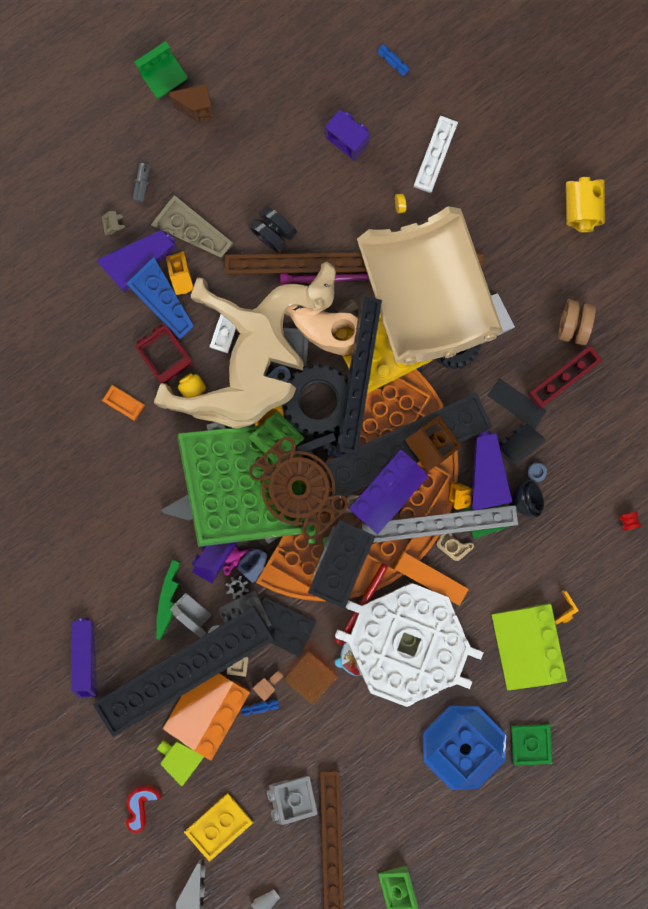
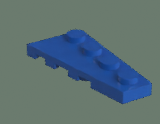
M153 257L126 284L181 339L193 327V324Z

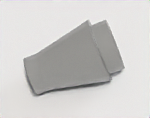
M273 889L254 899L251 906L253 909H271L280 897Z

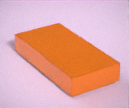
M113 385L102 400L136 421L145 406Z

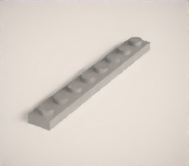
M516 506L392 520L386 524L378 535L365 524H361L362 530L376 536L374 542L513 526L518 525Z

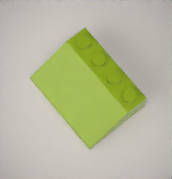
M546 603L491 614L507 691L567 681L551 604Z

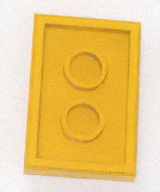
M227 793L187 828L184 833L210 862L252 825L254 821L235 799Z

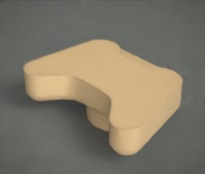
M452 533L440 534L436 542L437 547L455 561L462 559L474 548V544L471 542L460 543L453 537Z

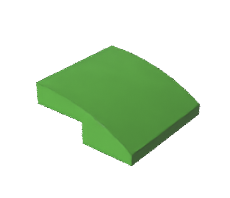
M276 412L259 429L252 433L249 439L266 453L283 437L294 439L296 447L304 440V437L284 417ZM283 441L281 448L284 451H290L292 445L289 441ZM275 454L267 455L274 463L277 462Z

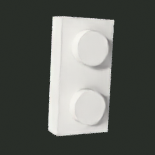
M221 314L210 348L228 354L237 328Z

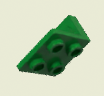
M166 41L134 62L138 72L157 99H160L188 81L187 75L173 56L170 46Z

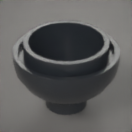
M525 480L516 487L514 495L511 496L512 502L509 505L516 506V511L518 510L523 516L529 518L539 517L544 509V498L539 486L532 480Z

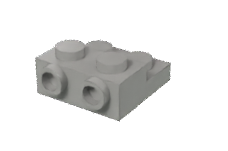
M310 776L269 785L270 790L267 791V797L269 802L273 803L274 809L271 810V816L277 824L284 825L318 815Z

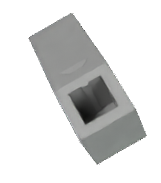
M199 859L176 902V909H205V905H201V897H205V885H202V878H205L206 866L202 865V859Z

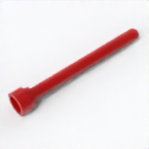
M386 564L380 565L359 605H364L371 599L388 568ZM354 611L343 632L351 634L359 613ZM335 637L334 641L337 644L344 646L345 641H342Z

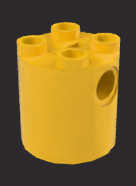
M581 177L579 182H566V224L572 226L578 232L594 231V226L604 224V180L591 181L590 177Z

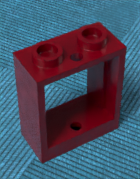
M165 324L164 326L159 325L152 330L153 334L140 338L134 347L159 382L166 384L194 363ZM167 334L184 358L160 374L144 352V349Z

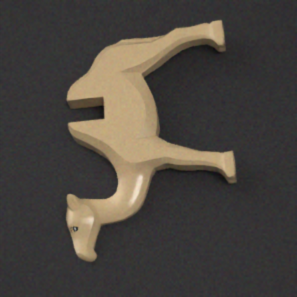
M328 262L322 263L320 272L309 286L299 284L279 286L253 310L240 308L229 300L215 296L210 293L207 281L204 278H197L191 298L195 302L204 304L219 312L234 324L240 333L230 358V387L193 398H183L175 396L170 386L161 383L154 404L163 409L168 408L172 411L183 412L197 419L213 421L237 429L256 423L272 408L287 403L293 397L296 388L290 383L266 377L271 361L303 370L302 358L284 336V313L289 307L294 305L312 310H323L331 306L334 299L335 268Z

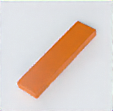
M402 552L394 566L395 570L430 590L449 597L450 601L459 606L469 590L405 552Z

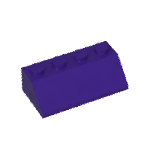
M399 450L348 510L378 535L427 479L428 475L405 452Z
M237 542L202 546L201 549L204 551L201 556L197 554L193 560L192 565H194L192 572L213 584Z

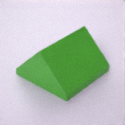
M407 865L378 874L387 909H418Z

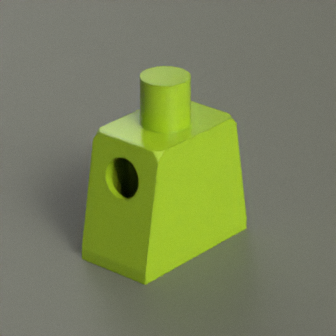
M163 740L157 748L158 751L166 756L160 764L181 786L184 785L204 758V756L177 740L174 746Z

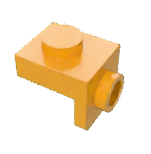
M458 482L451 483L449 501L454 503L455 509L470 507L473 489Z

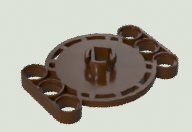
M283 437L251 465L248 474L252 480L262 481L261 495L263 502L276 519L289 525H302L301 533L303 537L309 540L315 539L346 511L349 503L343 495L334 496L335 481L326 463L311 453L295 451L296 444L294 439ZM283 441L291 443L292 448L290 451H284L281 448ZM272 453L277 456L275 464L268 463V454ZM302 455L311 457L314 460L312 461L307 458H302ZM317 462H319V463L324 467V469L326 470V472H324V470L322 469V467H320V466L317 464ZM254 467L262 468L263 475L261 477H255L252 474ZM327 475H329L331 481V488L329 487ZM293 482L304 483L303 495L293 493L291 488ZM265 489H268V495L270 498V501L268 502L265 496ZM336 499L343 500V509L338 510L335 508L334 501ZM273 504L280 514L277 515L269 505ZM322 512L329 513V522L324 523L320 520ZM285 515L289 518H294L295 522L288 521L282 517ZM308 525H313L316 528L315 535L309 536L306 534L305 529Z

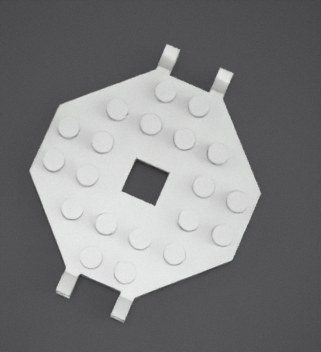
M410 583L364 605L348 600L346 608L359 614L351 635L337 629L335 637L348 642L370 693L408 707L423 698L430 697L456 684L470 689L472 681L460 676L468 655L481 660L484 652L470 647L449 597ZM403 633L421 639L415 656L397 650Z

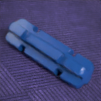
M383 44L379 47L378 54L381 57H385L384 60L395 70L398 69V73L404 76L409 71V66L402 63V60L395 53L389 51L386 45Z
M275 698L270 699L268 702L266 700L252 703L250 706L249 704L243 705L241 707L242 715L248 716L251 713L267 712L269 709L276 710L279 708V702Z

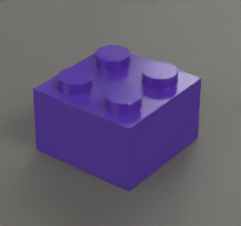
M339 110L325 126V138L355 161L369 144V130L360 123L358 125L353 121L354 118L351 114Z

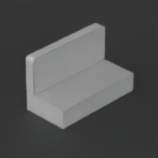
M185 593L170 610L180 622L201 638L206 634L202 625L211 617V614L189 594Z

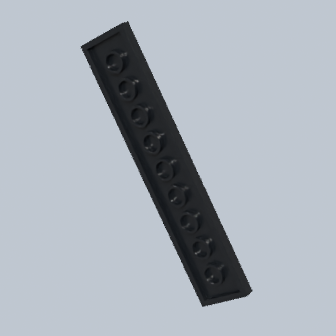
M477 393L471 394L358 447L357 454L345 453L326 462L335 481L334 496H347L367 487L399 450L405 452L416 463L420 462L405 439L438 415L441 416L459 443L492 428ZM327 475L329 487L331 488V481L329 475Z
M254 605L93 703V706L112 737L272 642L275 640V637Z

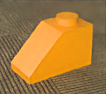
M184 251L166 256L175 294H186L193 291L194 286Z

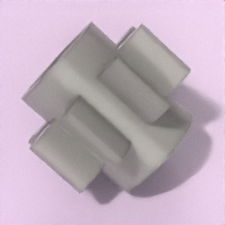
M239 576L238 580L231 577L232 583L225 584L230 589L226 594H234L233 599L237 595L243 597L242 593L244 591L249 592L245 588L248 581L243 583L241 581L242 576ZM239 582L242 590L236 593L232 585H236Z

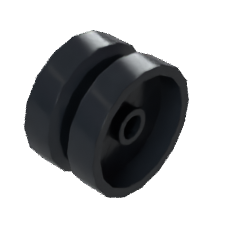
M264 206L259 212L262 221L254 219L248 228L265 245L275 252L281 253L286 247L284 239L292 240L297 234V230L278 212L269 206Z

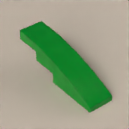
M175 559L172 560L165 577L159 599L156 638L159 640L163 638L174 615L170 609L176 603L172 599L180 583L174 581L181 562Z

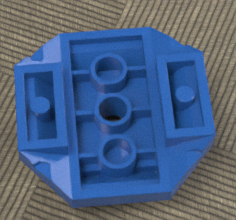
M449 705L423 731V762L451 790L478 789L506 761V734L479 706ZM462 744H469L470 750L467 753L460 752Z

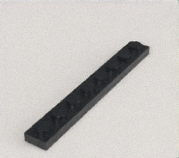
M361 296L337 451L358 453L382 304L381 299Z

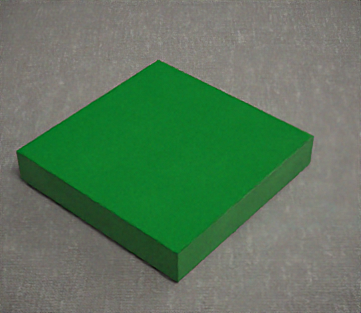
M550 724L511 726L514 766L552 764Z

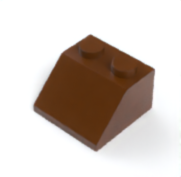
M207 84L169 92L173 107L193 120L207 122L214 118Z
M440 415L405 439L427 472L462 447Z

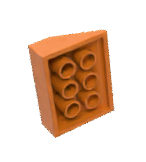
M220 672L182 695L163 729L195 752L212 760L251 689Z

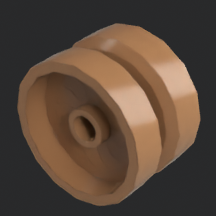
M568 299L560 320L558 340L569 342L574 335L575 344L585 346L592 331L596 305L585 303L580 309L579 301Z

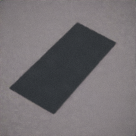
M501 379L498 380L488 397L534 429L547 412L543 408L538 409L529 398Z

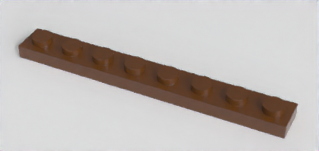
M362 253L225 255L226 275L318 274L324 262L330 263L335 268L336 273L368 272Z
M340 770L320 771L324 909H344Z

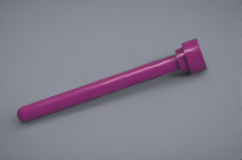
M280 273L281 286L286 284L312 283L317 275L292 277L288 273ZM368 273L336 274L334 282L365 281L370 279Z

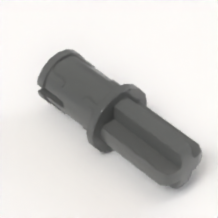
M139 163L137 178L134 179L133 200L143 202L146 186L149 185L147 181L151 166Z

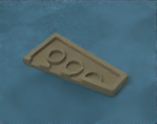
M175 195L151 224L220 258H223L234 244Z

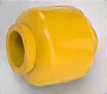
M189 373L179 380L178 390L184 398L201 396L206 391L205 384L197 374Z

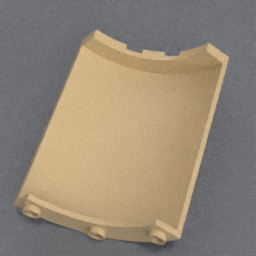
M448 206L439 213L429 217V222L419 226L417 223L401 227V231L391 232L390 229H369L357 238L375 297L382 300L380 313L396 363L410 365L415 362L444 356L445 358H451L458 352L485 341H492L497 338L496 335L503 332L460 208Z

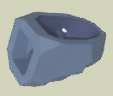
M254 549L248 552L239 562L237 569L253 583L264 569L267 554L260 549Z

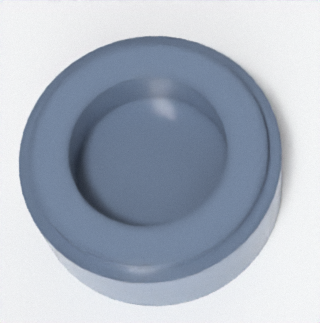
M533 463L527 469L528 478L534 482L544 480L547 475V469L541 463Z

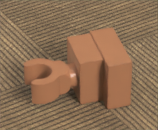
M278 670L268 680L263 678L252 689L265 701L275 691L272 686L283 675Z

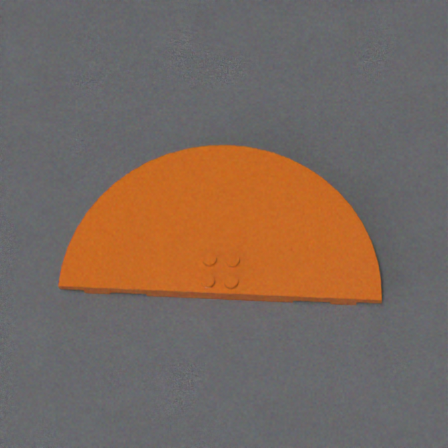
M417 369L367 394L359 447L444 408L433 387ZM457 451L428 472L420 462L417 463L428 477L390 521L450 513L453 503L449 501L451 483L458 481ZM329 457V459L327 460V462L330 461V460H332V459H335V458ZM367 487L352 493V495L360 496ZM342 499L334 502L336 509H343L344 502ZM322 512L320 520L324 523L329 522V513ZM342 513L316 537V543H308V539L304 538L302 534L283 536L256 583L289 597L325 601L308 593L313 575L324 550L322 538L329 537L333 525L337 527L339 520L361 530V524L364 523L353 513ZM439 535L374 542L349 598L365 594L381 564H386L388 568L376 590L391 584L404 574L394 569L402 552L420 561L431 549Z

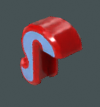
M142 785L136 787L128 795L126 805L131 815L126 819V826L130 832L139 833L146 826L144 801L157 800L163 797L161 790L156 786Z

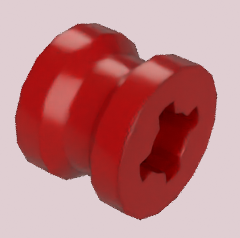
M638 511L619 516V519L623 522V531L641 527V522L637 518Z

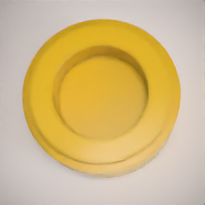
M404 194L395 195L397 213H405L406 211Z

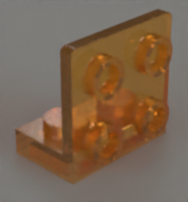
M308 651L285 678V682L314 705L328 687L338 679V675L312 652Z

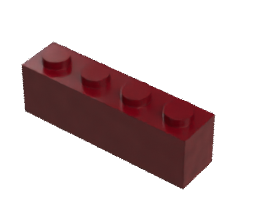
M590 345L527 395L535 406L541 409L603 360Z

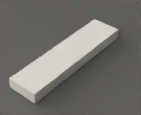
M440 116L413 187L428 193L432 192L458 122Z

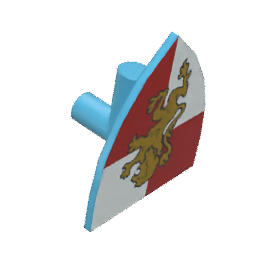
M345 642L341 658L335 659V665L354 676H360L362 673L348 642Z

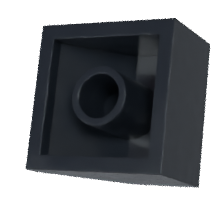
M528 423L524 426L520 424L512 431L514 435L510 439L506 436L499 442L501 455L511 467L519 464L546 440Z

